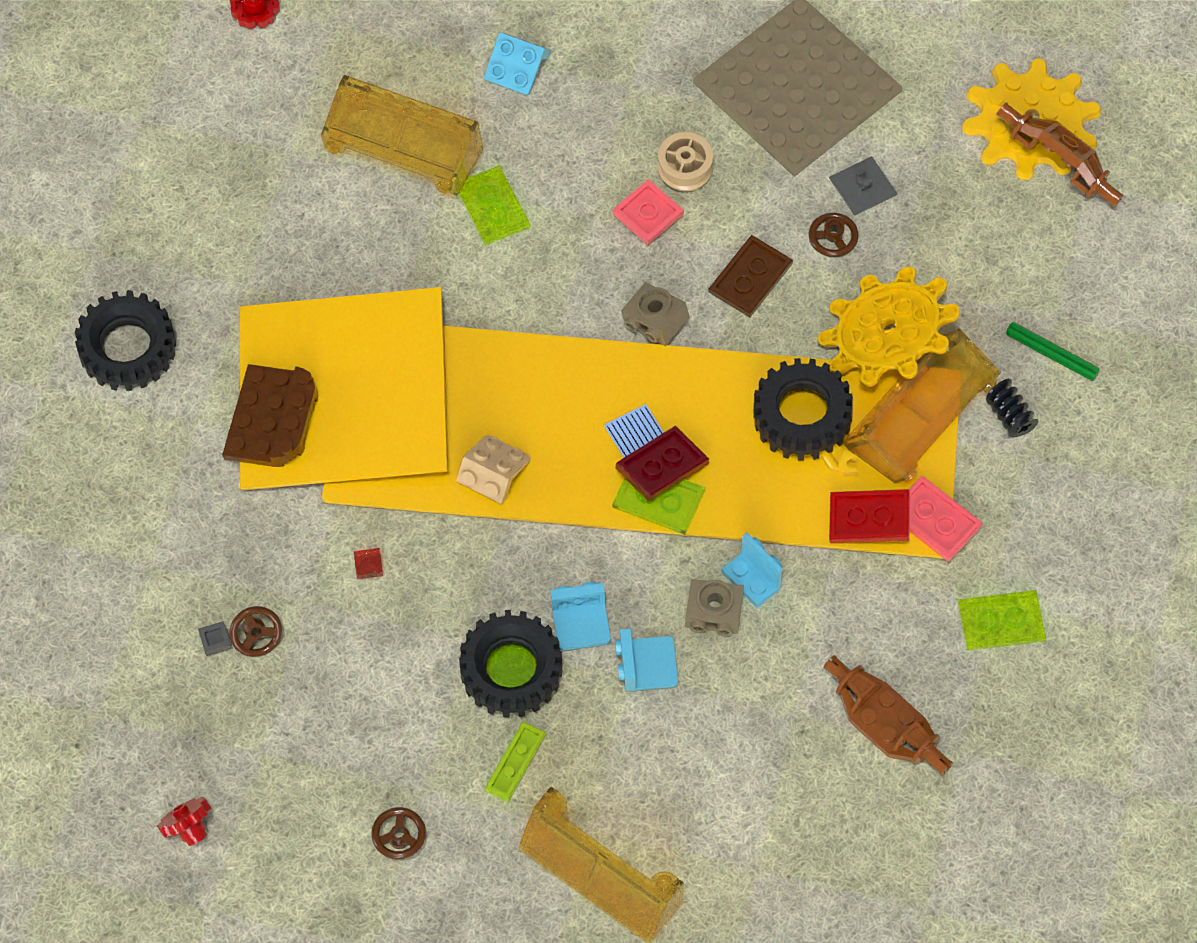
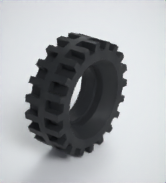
M127 290L126 296H119L117 291L112 292L113 298L108 300L101 296L98 298L99 305L94 307L89 304L86 307L88 315L86 317L80 315L78 319L80 328H75L76 348L87 375L90 378L95 377L97 383L101 386H104L105 383L110 384L111 390L116 391L119 385L125 386L126 391H132V385L140 384L141 389L147 387L146 380L150 378L156 382L160 379L158 373L161 370L167 372L169 369V359L174 360L175 357L174 347H176V340L168 312L165 308H160L159 301L154 299L150 302L147 294L142 292L139 298L134 297L131 290ZM119 326H139L147 332L150 337L149 347L143 355L134 360L125 362L112 360L103 351L105 337L110 331Z
M794 358V365L788 366L786 361L780 363V370L769 369L767 371V379L761 377L759 389L755 390L754 393L755 429L760 431L761 441L763 443L768 441L770 443V450L774 453L778 448L783 450V457L789 459L790 454H797L798 461H804V455L812 454L813 460L819 459V452L826 450L827 453L833 452V445L841 446L844 442V435H848L850 432L853 396L852 393H849L848 382L841 381L842 374L838 370L831 373L830 364L824 363L820 367L816 365V359L811 358L809 364H801L800 358ZM795 389H809L816 391L824 397L827 402V411L821 420L812 424L799 425L789 422L782 416L779 411L781 398L786 393Z
M505 610V616L497 617L494 612L489 614L490 620L485 623L481 619L476 622V629L474 631L468 630L466 641L461 643L460 674L468 697L472 695L475 705L479 708L482 705L486 706L488 713L494 715L495 711L503 712V717L509 718L511 712H518L519 717H523L528 709L532 708L534 712L540 710L539 704L543 701L548 703L551 700V694L553 691L557 692L559 679L562 677V651H560L558 638H554L552 635V628L549 625L544 627L541 624V618L537 616L533 620L527 618V612L520 611L519 616L511 615V610ZM505 645L523 646L531 652L536 661L535 673L531 679L523 685L516 687L500 686L492 681L486 670L487 660L491 653Z

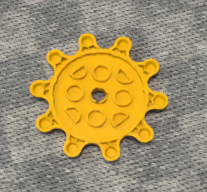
M1041 58L1034 59L1029 65L1028 72L1024 74L1014 73L1006 64L999 63L992 69V76L996 81V85L993 88L987 89L972 86L966 93L967 100L979 107L980 114L963 122V133L968 136L981 135L987 140L988 145L981 152L980 156L984 164L994 165L1003 158L1011 159L1016 165V176L1021 180L1031 179L1034 175L1035 167L1042 163L1050 165L1059 175H1067L1072 168L1063 163L1062 157L1056 152H1050L1045 149L1042 141L1030 151L1016 138L1012 140L1010 135L1013 132V127L996 115L1001 106L1006 102L1022 116L1032 110L1040 119L1058 121L1093 150L1097 148V139L1094 135L1085 131L1083 125L1088 120L1100 117L1101 108L1096 102H1082L1075 97L1076 91L1082 86V79L1077 73H1070L1062 79H1054L1047 74V64Z
M910 266L899 270L895 280L887 284L880 283L875 275L864 276L859 283L861 287L859 297L851 301L840 298L830 304V312L840 318L838 325L832 329L824 330L818 335V343L824 348L838 347L840 349L839 354L829 363L830 370L833 373L838 370L841 374H844L852 368L860 367L862 368L861 382L868 387L875 386L883 373L893 369L898 370L901 376L907 379L914 378L918 372L916 361L924 353L943 354L948 350L949 341L947 337L939 334L938 331L944 325L959 319L960 308L958 305H941L938 303L940 297L947 291V281L944 278L938 277L925 285L915 284L916 271ZM895 324V328L892 327L891 329L884 331V328L886 326H891Z

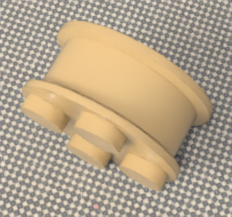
M679 132L666 138L658 151V173L660 178L667 186L678 191H693L704 186L709 181L713 171V150L709 142L702 136L692 132Z

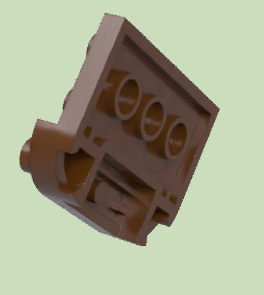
M248 364L222 453L224 460L271 467H284L283 463H287L296 456L303 454L305 449L303 442L314 402H318V391L313 377L308 370L295 366L294 370Z

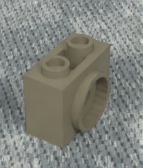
M647 282L640 287L621 310L624 325L630 331H637L645 335L651 342H659L664 346L670 342L690 318L686 302L670 295L667 290L655 287Z
M691 579L685 628H690V630L699 633L706 630L716 631L717 634L722 636L738 634L744 585L729 584L721 580ZM716 601L721 605L719 607H712L709 603Z

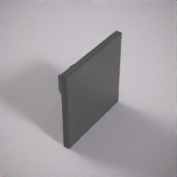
M872 156L829 177L854 216L898 194Z

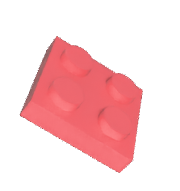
M648 179L613 209V215L643 242L649 245L684 215V210Z

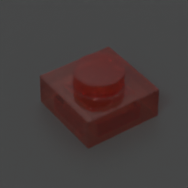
M380 548L354 551L357 579L383 576Z

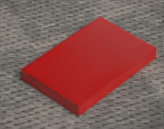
M909 489L830 492V544L909 541Z

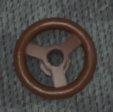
M826 213L817 217L812 222L808 236L812 247L820 254L828 257H840L850 253L855 248L859 239V232L853 220L846 215ZM825 222L824 231H817V228ZM845 224L851 231V239L847 245L842 240ZM817 239H827L830 242H834L838 249H827Z
M248 607L239 612L231 623L229 631L231 643L243 655L250 657L266 655L274 650L280 642L282 636L281 621L275 612L266 607ZM262 614L267 616L272 621L274 627H265L261 618L252 615ZM244 620L242 628L246 639L241 643L238 639L237 631L240 623ZM259 627V630L257 632H251L253 628ZM262 636H273L266 646L259 649H250L254 641L262 638Z
M394 807L384 811L376 818L372 826L371 838L375 848L385 857L405 859L416 854L423 846L426 838V827L422 818L415 811L404 807ZM396 816L395 826L392 827L389 833L380 836L382 824L388 818ZM405 816L412 819L418 829L417 839L410 836L408 829L404 827ZM398 832H401V833L404 834V835H403L402 837H400V838H397V837L394 836V835H395L396 833H398ZM390 843L395 849H403L409 845L410 848L403 851H393L384 845Z

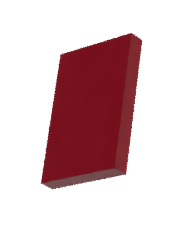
M675 425L616 462L615 469L650 502L708 465L709 458Z

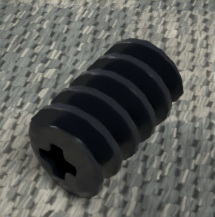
M1008 378L996 384L986 396V402L991 405L992 411L997 413V418L1002 421L1003 427L1008 429L1009 436L1019 437L1033 430L1039 421L1038 419L1030 420L1034 416V412L1031 410L1025 412L1029 405L1026 402L1021 403L1023 396L1020 394L1015 395L1018 389L1017 387H1010L1012 380Z

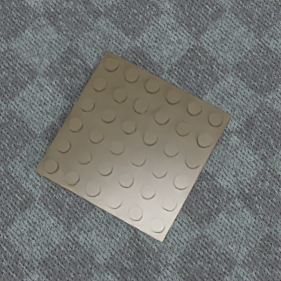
M807 0L792 1L693 78V84L794 177L902 92V86Z

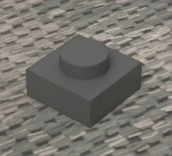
M224 621L198 628L206 656L232 649Z

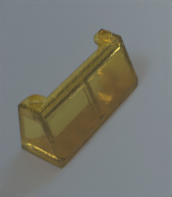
M344 75L339 83L321 133L324 148L332 154L344 153L346 148L431 178L438 191L458 196L483 151L478 121Z
M960 328L943 334L949 341V347L945 353L936 354L928 352L917 359V375L911 379L901 376L843 441L844 446L849 451L856 454L893 483L904 480L906 482L910 481L918 472L916 470L918 466L917 461L977 393L983 390L988 392L997 383L995 379L1001 372Z
M550 787L532 810L518 846L519 851L645 943H652L682 906L684 882L672 873L665 871L655 874L651 880L564 818L563 814L567 810V800L560 792Z

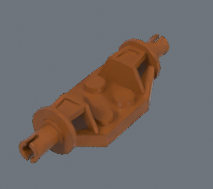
M1007 102L1001 106L996 115L1013 127V132L1010 135L1012 140L1016 138L1030 151L1042 141L1045 149L1050 152H1056L1062 157L1063 163L1077 169L1070 183L1086 193L1085 197L1087 199L1092 197L1093 194H1098L1110 203L1112 207L1118 204L1124 194H1121L1106 182L1110 171L1106 170L1103 172L1095 150L1058 121L1032 118L1035 113L1032 110L1022 116L1008 105Z
M836 655L831 657L832 661L827 660L823 668L840 682L836 693L841 697L848 721L887 757L911 761L914 765L926 760L941 776L946 773L945 770L948 771L952 767L953 762L936 748L941 739L940 736L934 734L926 718L889 684L865 672L862 665L850 670ZM850 689L858 697L856 702L853 700L850 693L848 692ZM908 742L917 748L918 751L914 752L903 746Z

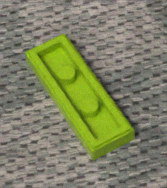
M522 721L485 786V792L509 803L547 735L546 732Z

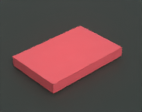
M921 476L909 489L910 533L947 562H950L982 528L983 523L929 480Z

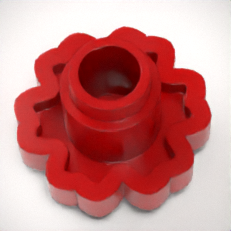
M230 0L232 17L238 19L240 26L248 29H253L256 25L265 28L268 24L274 22V15L280 12L279 0Z
M193 798L167 813L160 820L161 822L157 825V828L164 838L178 834L183 842H187L188 846L195 845L207 836L206 826L202 818L208 814L207 811L211 807L206 798Z

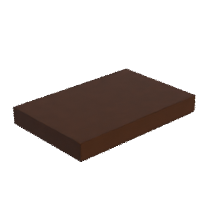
M751 235L708 288V292L751 318L791 267L793 259Z

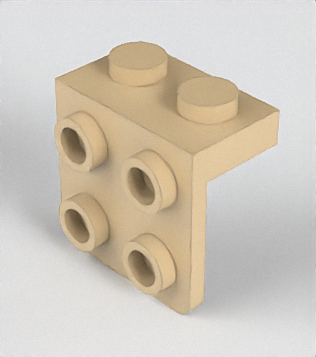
M486 435L463 456L456 481L502 504L507 498L512 479L529 463L530 456L522 450L500 441L497 437Z

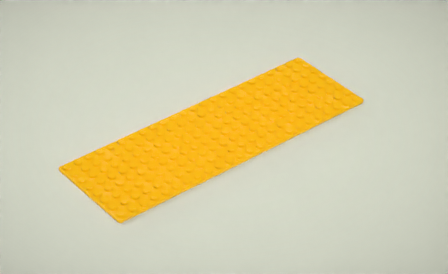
M443 326L448 471L324 483L322 493L323 502L329 504L742 541V536L748 533L752 538L756 537L762 543L944 559L912 533L909 534V541L830 544V492L910 489L923 476L953 499L961 373L957 370L918 367L917 375L914 378L907 379L901 376L898 370L893 369L883 373L879 382L873 387H868L861 382L862 368L860 367L852 368L842 374L841 381L848 382L849 393H852L853 411L850 432L848 435H844V442L839 447L857 455V463L851 462L847 465L849 468H857V476H844L831 471L820 454L819 459L813 460L812 454L804 455V461H798L797 454H790L788 459L783 457V450L779 448L774 453L770 450V443L768 441L763 443L760 439V431L755 429L754 393L755 390L759 389L761 377L767 379V371L771 368L775 371L780 370V363L786 361L788 366L794 365V358H800L801 364H809V357ZM811 358L816 359V365L820 367L824 363L829 364L831 359ZM795 389L786 393L781 398L779 411L789 422L799 425L812 424L824 417L827 411V402L816 391ZM645 404L663 432L676 425L709 458L708 465L650 502L615 469L616 462L624 457L604 427L605 424ZM486 435L497 437L500 441L518 448L530 456L529 463L512 479L507 498L502 504L456 481L463 456Z

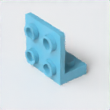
M499 32L484 79L529 95L542 58L548 59L551 50Z
M745 533L742 536L741 553L724 566L721 573L732 584L744 585L743 595L758 609L781 589L782 564L774 555L770 556L764 550V546L756 537L752 538L748 533Z

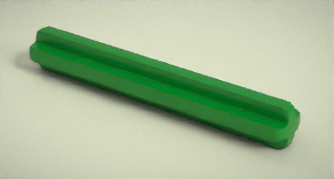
M1011 322L1008 326L1007 336L1091 381H1094L1098 376L1100 369L1092 363L1015 322Z

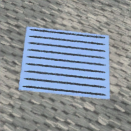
M646 404L604 425L623 457H626L664 433Z

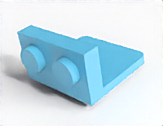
M587 582L582 586H560L555 590H550L555 632L561 651L601 646L610 643L611 636L603 583Z
M631 629L620 630V639L615 640L616 656L621 655L622 664H618L619 680H624L625 692L676 687L678 676L673 638L664 636L632 639Z

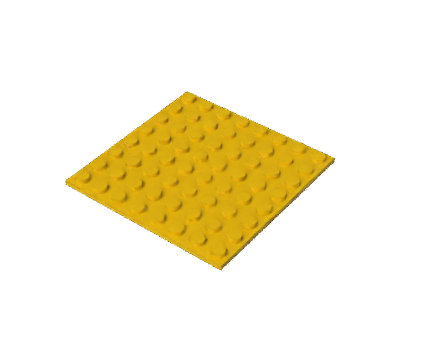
M441 287L240 306V391L248 364L294 370L295 366L301 367L311 373L318 391V402H314L303 442L305 446L303 454L296 456L287 463H283L284 467L240 462V490L448 471Z

